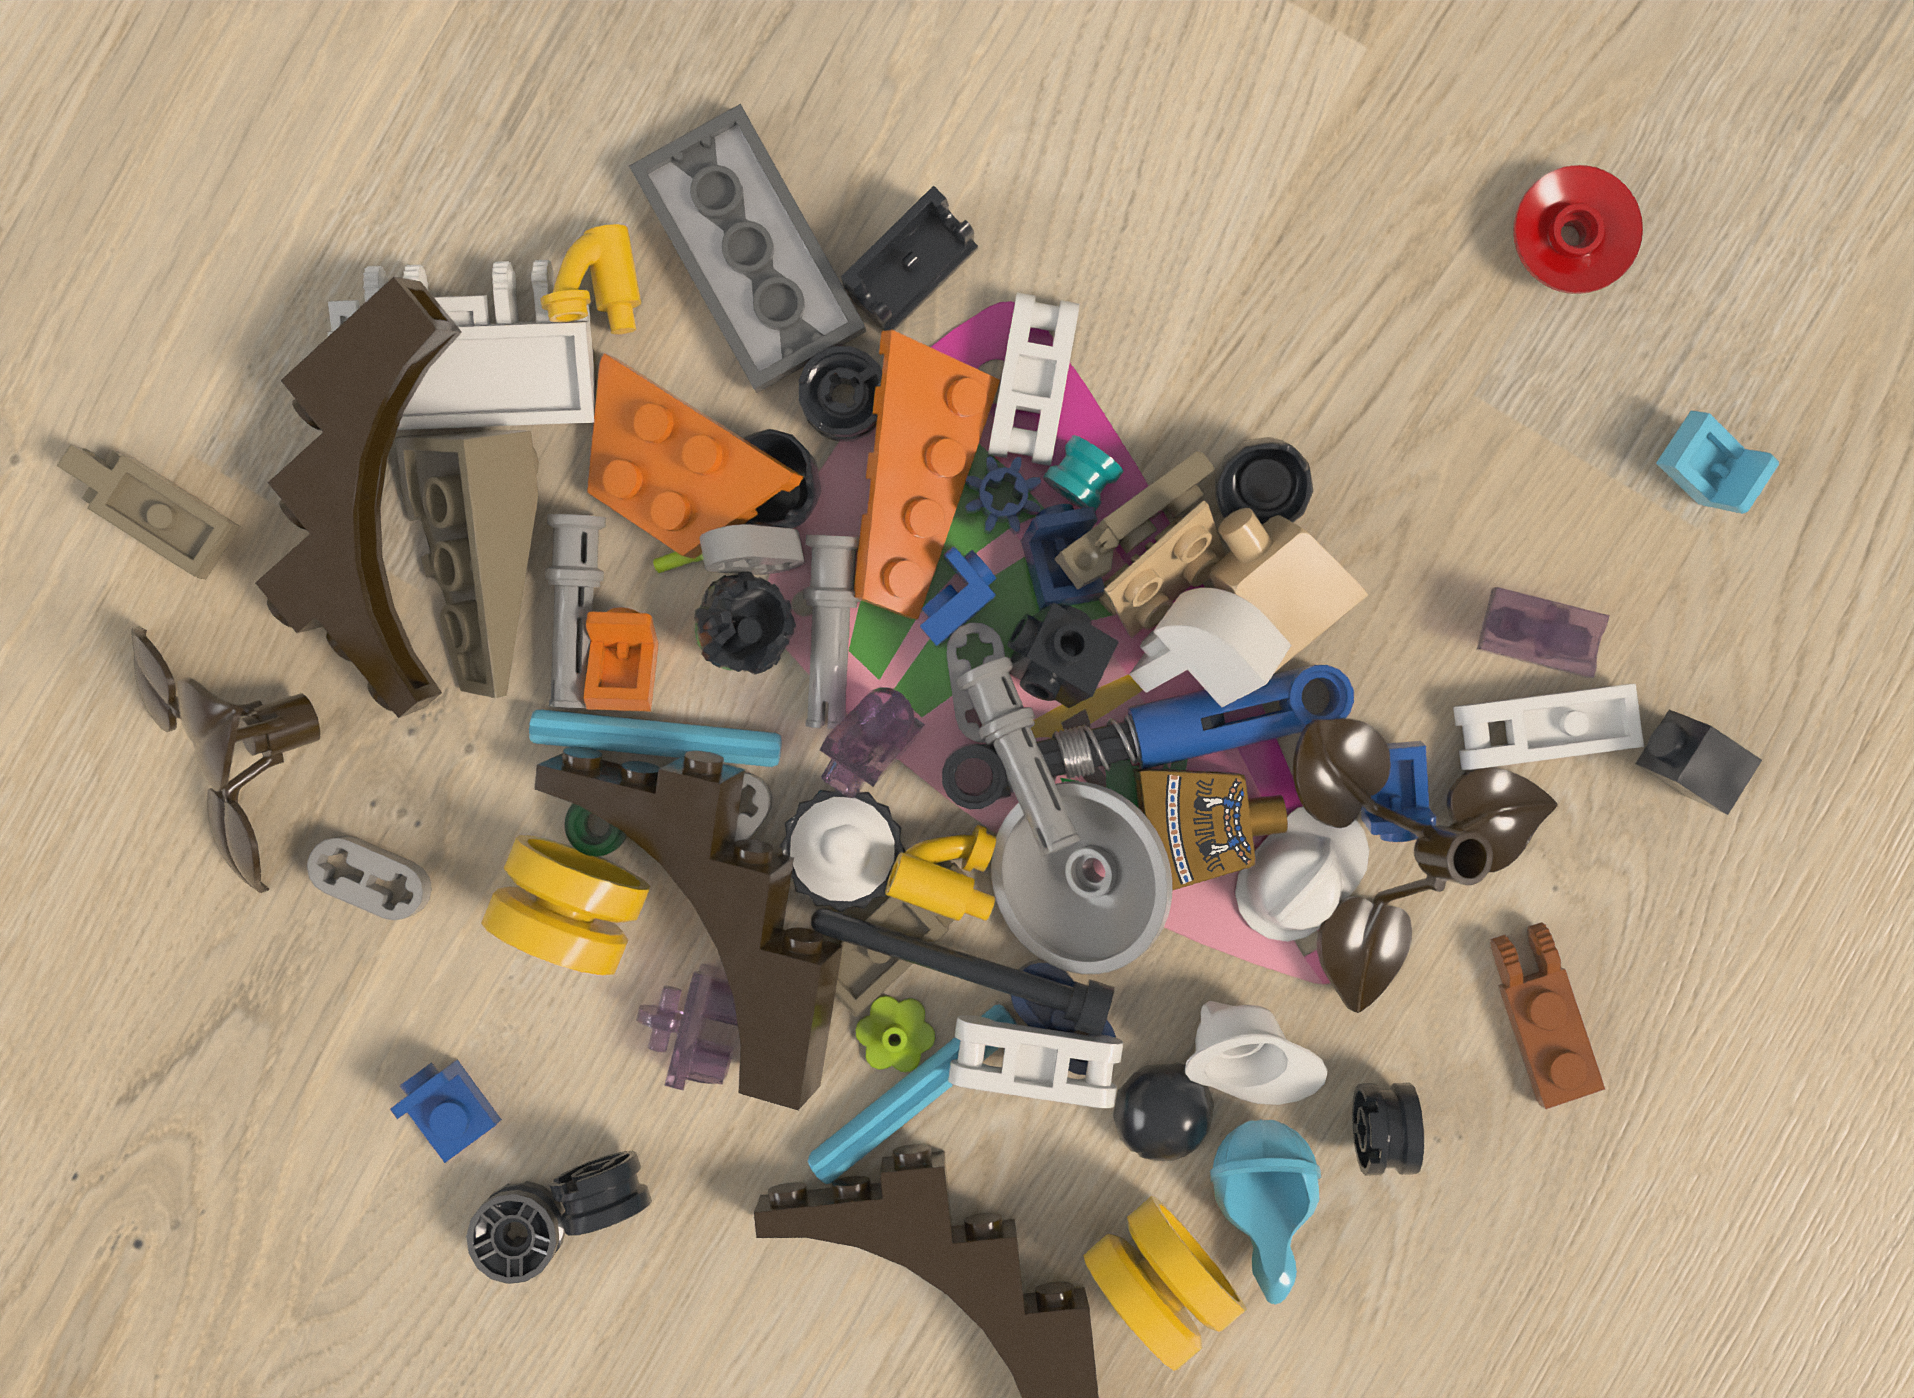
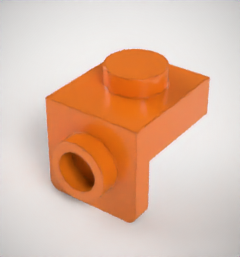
M622 607L612 608L607 612H588L586 628L591 643L583 696L587 709L651 712L659 647L652 616Z

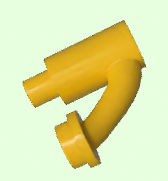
M610 224L588 229L566 252L554 284L553 293L544 295L540 299L542 309L548 311L549 321L570 322L587 317V304L591 302L590 293L586 290H579V286L589 267L596 307L598 311L608 313L611 334L636 331L633 308L641 305V298L628 227Z
M978 824L971 835L938 837L913 845L905 853H899L891 870L885 895L956 921H960L964 913L987 921L994 906L995 896L974 889V878L936 865V863L962 858L961 869L970 872L974 868L984 872L991 860L996 844V836L986 833V827Z

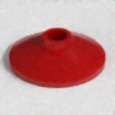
M1571 165L1547 173L1528 189L1521 199L1515 214L1513 236L1517 254L1522 264L1537 281L1558 292L1586 294L1609 286L1623 276L1631 267L1641 247L1643 221L1635 197L1620 179L1597 167ZM1563 226H1571L1578 232L1579 242L1576 246L1568 245L1561 236Z

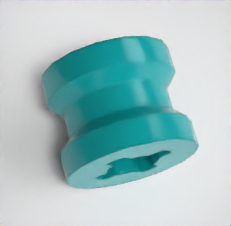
M1072 435L1065 445L1066 456L1059 465L1050 466L1043 479L1052 489L1077 507H1094L1096 511L1102 503L1100 493L1106 485L1116 483L1124 471L1115 460L1098 447L1079 436Z

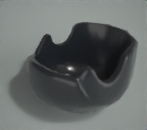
M767 429L745 436L743 439L797 472L803 478L800 484L790 492L781 490L757 507L755 510L758 514L744 525L790 529L800 526L812 514L821 494L817 462L793 434Z
M1273 437L1244 440L1225 455L1215 475L1216 501L1224 519L1239 509L1250 508L1262 525L1270 518L1278 515L1294 523L1305 514L1314 492L1308 461L1294 446Z
M1177 1062L1174 1064L1146 1065L1139 1069L1138 1072H1134L1117 1092L1113 1118L1120 1140L1131 1152L1137 1153L1141 1158L1152 1161H1174L1186 1157L1200 1146L1210 1131L1214 1102L1209 1087L1191 1081L1185 1073V1064Z

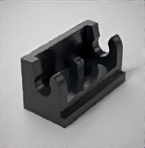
M935 186L931 187L841 276L847 295L883 331L891 329L895 331L978 250V245L974 242V230L966 220L961 223L948 209L949 204L946 197Z

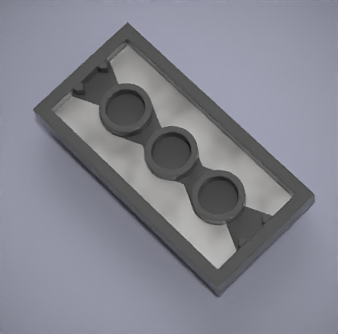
M741 103L629 165L756 393L803 368L818 352L833 346H842L867 332L863 321Z

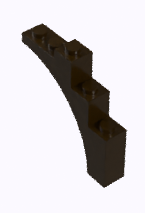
M392 277L280 380L295 398L292 401V405L297 414L308 425L321 430L323 433L268 482L281 498L279 505L285 516L299 528L307 530L309 535L257 580L255 584L268 598L267 606L273 616L282 624L293 628L296 633L323 627L327 631L326 639L331 648L340 657L352 662L368 681V691L373 699L384 709L393 711L398 718L424 709L442 692L414 652L394 607L383 561L380 508L387 459L404 410L429 368L456 340L462 331L421 281Z
M586 747L565 748L562 754L537 764L535 790L579 805L623 831L664 868L693 904L718 950L734 998L740 1039L738 1094L799 1111L821 1086L843 945L823 940L822 934L812 929L800 927L783 929L794 857L773 852V846L763 841L743 839L735 842L745 769L723 764L724 758L722 756L706 751L686 752L683 757L660 768L655 764L642 761H627L618 764L602 760L601 752Z
M911 1144L895 1148L893 1156L882 1157L881 1183L870 1184V1178L867 1176H849L834 1180L832 1188L807 1190L805 1183L792 1182L775 1185L768 1189L769 1194L760 1195L754 1210L756 1238H810L860 1248L906 1267L948 1295L984 1331L1011 1371L1022 1398H1099L1090 1307L1085 1287L1073 1288V1285L1068 1282H1049L1037 1286L1034 1293L1023 1294L1015 1219L1002 1220V1216L997 1213H980L966 1217L962 1225H952L945 1151L931 1152V1147L926 1144Z

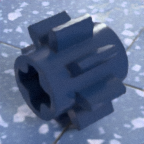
M992 456L986 458L988 474L983 480L976 476H967L965 484L970 489L978 491L979 496L978 499L970 501L965 506L966 514L982 511L987 517L984 533L989 534L994 529L996 522H1007L1011 532L1016 535L1020 531L1018 516L1021 512L1037 515L1041 509L1035 502L1027 500L1028 492L1035 490L1041 484L1040 477H1032L1025 480L1018 473L1021 467V458L1018 456L1012 461L1010 468H998L996 461ZM1003 481H1007L1014 485L1012 496L1020 500V503L1018 505L1007 503L1003 511H999L991 507L993 495L985 490L987 487L998 489Z

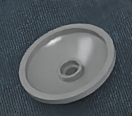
M1071 781L1056 783V787L1063 800V805L1081 840L1059 851L1041 857L1033 836L1034 834L1018 803L1006 816L996 836V844L991 861V876L996 901L1014 935L1029 951L1041 960L1072 973L1101 974L1114 971L1128 965L1144 954L1157 940L1165 926L1172 901V873L1168 855L1161 838L1148 818L1122 795L1106 787L1088 782ZM1094 858L1098 859L1104 866L1105 877L1098 875L1094 870Z

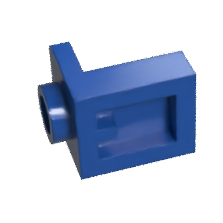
M953 546L944 554L945 561L967 586L958 593L950 584L922 608L929 618L920 625V628L936 647L942 644L952 633L969 621L996 596L989 587L996 580V577L973 550L963 557Z
M458 1059L441 1072L437 1070L432 1062L400 1085V1088L407 1097L390 1108L397 1119L405 1113L409 1114L444 1163L502 1120Z

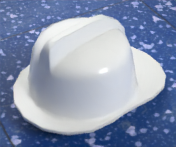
M1302 806L1287 816L1288 829L1286 833L1268 835L1255 850V865L1240 870L1237 878L1235 895L1239 912L1251 929L1268 939L1289 942L1308 937L1320 928L1322 922L1331 917L1339 901L1353 893L1367 871L1369 847L1365 831L1356 819L1345 828H1335L1315 820Z
M1209 1001L1202 1006L1201 1023L1198 1026L1195 1038L1196 1052L1187 1060L1185 1066V1073L1191 1081L1216 1088L1245 1101L1268 1105H1281L1300 1101L1315 1094L1325 1084L1327 1068L1323 1060L1310 1050L1288 1041L1274 1015L1268 1009L1259 1005L1232 1006L1214 1001Z

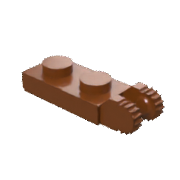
M1540 922L1528 926L1527 930L1529 945L1533 951L1539 972L1523 977L1516 948L1506 935L1490 939V948L1502 982L1498 987L1536 1101L1544 1109H1549L1605 1090V1086L1566 970L1561 967V959L1555 947V941L1546 924Z

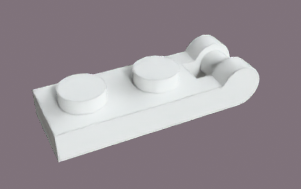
M1621 684L1453 707L1455 725H1462L1465 749L1459 750L1462 770L1644 747L1636 684ZM1504 720L1507 744L1491 746L1488 722Z

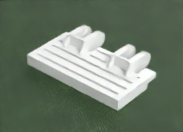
M535 260L532 266L531 282L534 291L536 321L519 322L516 276L513 266H511L509 261L493 263L492 283L496 324H490L487 295L434 297L462 333L427 371L404 410L398 430L593 423L596 405V384L589 304H587L588 316L570 322L549 321L548 311L542 309L540 301L541 297L553 293L554 271L549 260ZM421 264L406 265L403 278L421 281L428 290L427 275ZM367 266L365 268V273H363L365 302L388 282L386 271L381 266ZM359 300L328 302L331 331L328 332V336L360 308Z

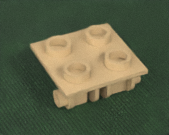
M1204 500L1186 517L1181 518L1178 516L1170 525L1155 537V544L1152 542L1146 544L1145 548L1147 551L1141 557L1135 554L1131 558L1133 563L1131 566L1126 563L1104 582L1105 593L1099 598V601L1113 616L1118 615L1127 634L1131 638L1143 628L1150 629L1158 625L1173 605V601L1191 585L1197 587L1205 583L1210 578L1212 566L1226 555L1209 505Z

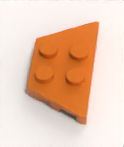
M603 354L599 364L587 493L680 555L695 559L702 554L699 537L703 533L721 527L745 524L758 514L755 509L781 490L790 492L800 484L803 476L621 360L608 354Z

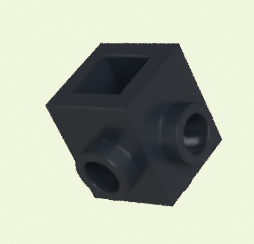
M1053 602L1033 616L1028 613L1025 614L1016 625L1007 645L1014 650L1010 658L1013 668L1009 673L1021 680V688L1030 695L1044 701L1055 700L1070 708L1094 695L1119 641L1091 625L1092 620L1083 611L1073 606L1058 605Z

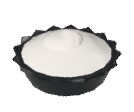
M846 786L835 791L819 790L813 799L799 802L796 815L785 822L786 836L779 846L783 855L794 857L791 878L794 880L796 892L808 895L816 907L830 905L839 912L851 906L865 909L873 898L886 896L885 890L893 865L899 853L906 852L900 841L902 827L892 819L889 806L876 802L869 792H855Z

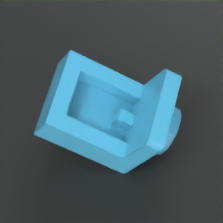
M1691 410L1656 464L1699 505L1744 514L1749 511L1757 497L1761 494L1763 488L1777 469L1779 461L1771 453L1745 449L1710 413Z

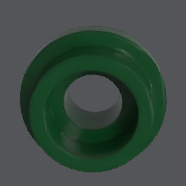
M573 803L567 811L564 826L566 836L576 850L588 856L599 857L614 852L624 843L627 835L610 823L608 831L603 836L593 834L588 828V819L593 813Z

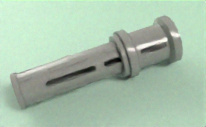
M547 514V524L553 527L552 566L545 569V578L548 579V585H555L551 699L549 700V706L587 708L583 696L591 641L586 628V618L588 612H593L594 587H600V581H604V571L598 569L599 530L606 527V518L589 515Z
M806 535V545L812 548L810 586L803 590V599H806V605L813 606L808 716L805 726L822 728L825 725V704L828 702L827 729L847 728L845 717L850 608H857V602L860 601L854 597L856 550L859 547V537Z
M1004 657L968 671L960 676L956 683L959 690L968 692L982 724V727L978 730L980 738L985 740L987 745H994L1023 814L1027 818L1034 834L1033 836L1041 857L1068 847L1081 839L1062 802L1063 800L1031 730V727L1035 725L1033 720L1035 718L1032 708L1023 706L1009 674L1013 665L1009 657Z

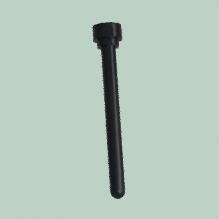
M826 908L816 910L811 916L810 922L813 930L822 935L1065 1012L1064 1019L1075 1022L1074 1029L1100 1037L1105 1026L1114 995V986L1089 979L1087 984L1075 981L1073 987Z

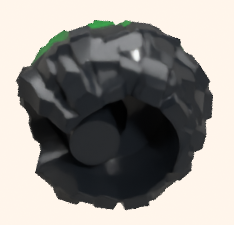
M739 572L736 575L730 576L723 575L717 581H713L703 595L700 608L696 609L694 614L695 638L697 644L702 649L701 655L706 661L711 662L716 667L729 671L740 672L743 670L744 672L748 671L756 675L769 670L773 665H777L781 659L782 652L789 645L790 638L794 634L796 624L790 612L792 609L790 601L784 598L780 588L775 584H771L761 577H755L752 572Z

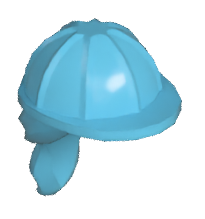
M1260 1119L1258 1121L1245 1122L1225 1137L1215 1155L1213 1168L1210 1170V1181L1213 1182L1215 1201L1224 1217L1237 1229L1250 1237L1253 1246L1252 1273L1266 1300L1276 1305L1286 1299L1295 1283L1297 1271L1296 1261L1290 1247L1291 1240L1297 1230L1314 1214L1320 1200L1319 1179L1321 1178V1169L1316 1163L1310 1146L1297 1131L1275 1120Z

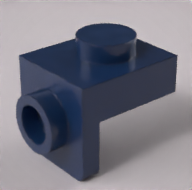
M1058 504L1047 507L1037 513L1023 535L1021 544L1039 611L1053 602L1058 605L1070 606L1098 601L1104 595L1105 586L1102 577L1077 589L1055 561V558L1061 551L1093 528L1098 520L1094 507L1075 510L1071 504Z

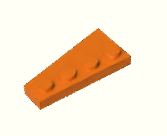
M891 329L881 331L879 355H884L881 386L875 387L873 414L878 416L874 453H868L866 479H871L868 510L867 513L862 514L854 597L906 618L918 620L1000 379Z

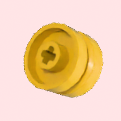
M519 835L516 837L504 870L520 887L508 886L498 888L491 897L481 924L487 932L504 943L555 965L584 973L602 976L615 975L629 940L615 923L630 922L638 919L651 886L644 879L627 869L601 857L582 854L572 846L531 835Z
M1150 1196L1127 1216L1131 1237L1145 1257L1124 1238L1112 1234L1104 1236L1083 1256L1085 1264L1094 1280L1123 1321L1165 1365L1176 1371L1203 1348L1200 1332L1184 1307L1207 1328L1218 1332L1228 1327L1247 1308L1230 1281L1194 1236L1159 1199Z

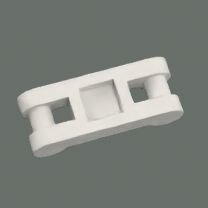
M1017 292L988 455L1007 458L1008 452L1032 456V463L1051 466L1080 304L1062 300L1060 301V306L1035 302V295ZM1030 327L1055 331L1053 345L1046 346L1028 342ZM1015 410L1039 413L1040 418L1037 431L1012 427Z
M961 1015L957 1017L955 1038L960 1040L958 1059L952 1060L950 1063L949 1083L964 1088L1095 1108L1114 1107L1117 1086L1111 1083L1114 1064L1121 1062L1124 1043L1122 1040L1106 1035L1098 1037L1092 1034L1082 1035L996 1022L980 1016ZM986 1045L1005 1048L1002 1068L988 1066L983 1063ZM1070 1058L1088 1061L1086 1078H1067Z

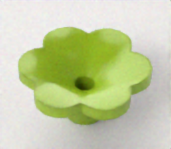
M889 995L879 996L871 1005L870 1015L859 1020L856 1027V1037L866 1047V1060L871 1067L883 1070L893 1066L900 1072H910L919 1065L921 1053L933 1046L935 1030L928 1022L924 1021L925 1008L919 1000L906 998L899 1002ZM891 1034H897L900 1036L901 1039L897 1042H893L890 1040L889 1036Z

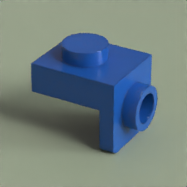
M1422 741L1387 743L1390 751V774L1382 790L1371 797L1377 803L1417 822L1436 826V816L1429 808L1426 745ZM1362 806V821L1372 835H1380L1381 840L1388 842H1407L1418 838L1416 834L1371 814Z

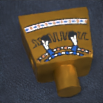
M1150 768L1134 769L1138 809L1148 818L1163 842L1171 867L1172 891L1254 866L1255 851L1253 837L1287 832L1288 820L1283 796L1274 795L1248 799L1246 780L1242 774Z

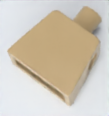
M1243 508L1227 516L1218 528L1219 534L1231 549V552L1212 566L1210 578L1216 589L1236 594L1257 607L1292 645L1276 671L1368 596L1365 589L1307 531L1280 515L1270 518L1262 525L1250 508Z

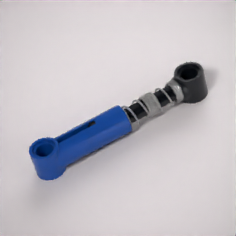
M1329 665L1302 666L1297 669L1273 674L1266 685L1224 707H1221L1206 690H1201L1128 707V715L1125 716L1124 722L1118 723L1110 718L1106 726L1090 729L1084 724L1082 727L1078 726V728L1074 726L1073 729L1055 731L1052 738L1037 741L1036 743L1054 782L1056 781V776L1066 774L1067 779L1070 780L1071 777L1075 779L1076 776L1079 778L1080 775L1084 777L1085 774H1093L1095 772L1094 768L1104 766L1109 771L1112 763L1130 759L1134 764L1139 762L1142 769H1147L1302 733L1304 727L1313 719L1346 718L1354 704V689L1349 678L1340 669ZM1313 679L1320 680L1329 691L1328 705L1317 715L1311 714L1305 709L1302 702L1304 686ZM1279 700L1281 710L1225 723L1223 715L1225 712ZM965 744L954 749L946 758L942 768V785L947 796L955 804L967 809H982L993 804L996 800L1011 797V792H1014L993 744ZM979 758L989 764L992 770V779L984 791L967 793L957 785L955 781L956 769L966 759Z

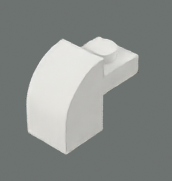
M1197 588L1180 594L1157 627L1142 641L1140 648L1145 653L1129 675L1147 693L1188 670L1221 707H1224L1266 685L1292 645L1271 621L1249 601L1228 591L1215 588Z

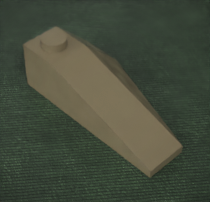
M483 430L395 437L402 495L409 521L421 519L431 552L421 557L426 577H435L438 585L442 588L446 605L441 610L439 621L460 690L491 698L507 696L539 496L536 477L539 461L533 447L531 431Z

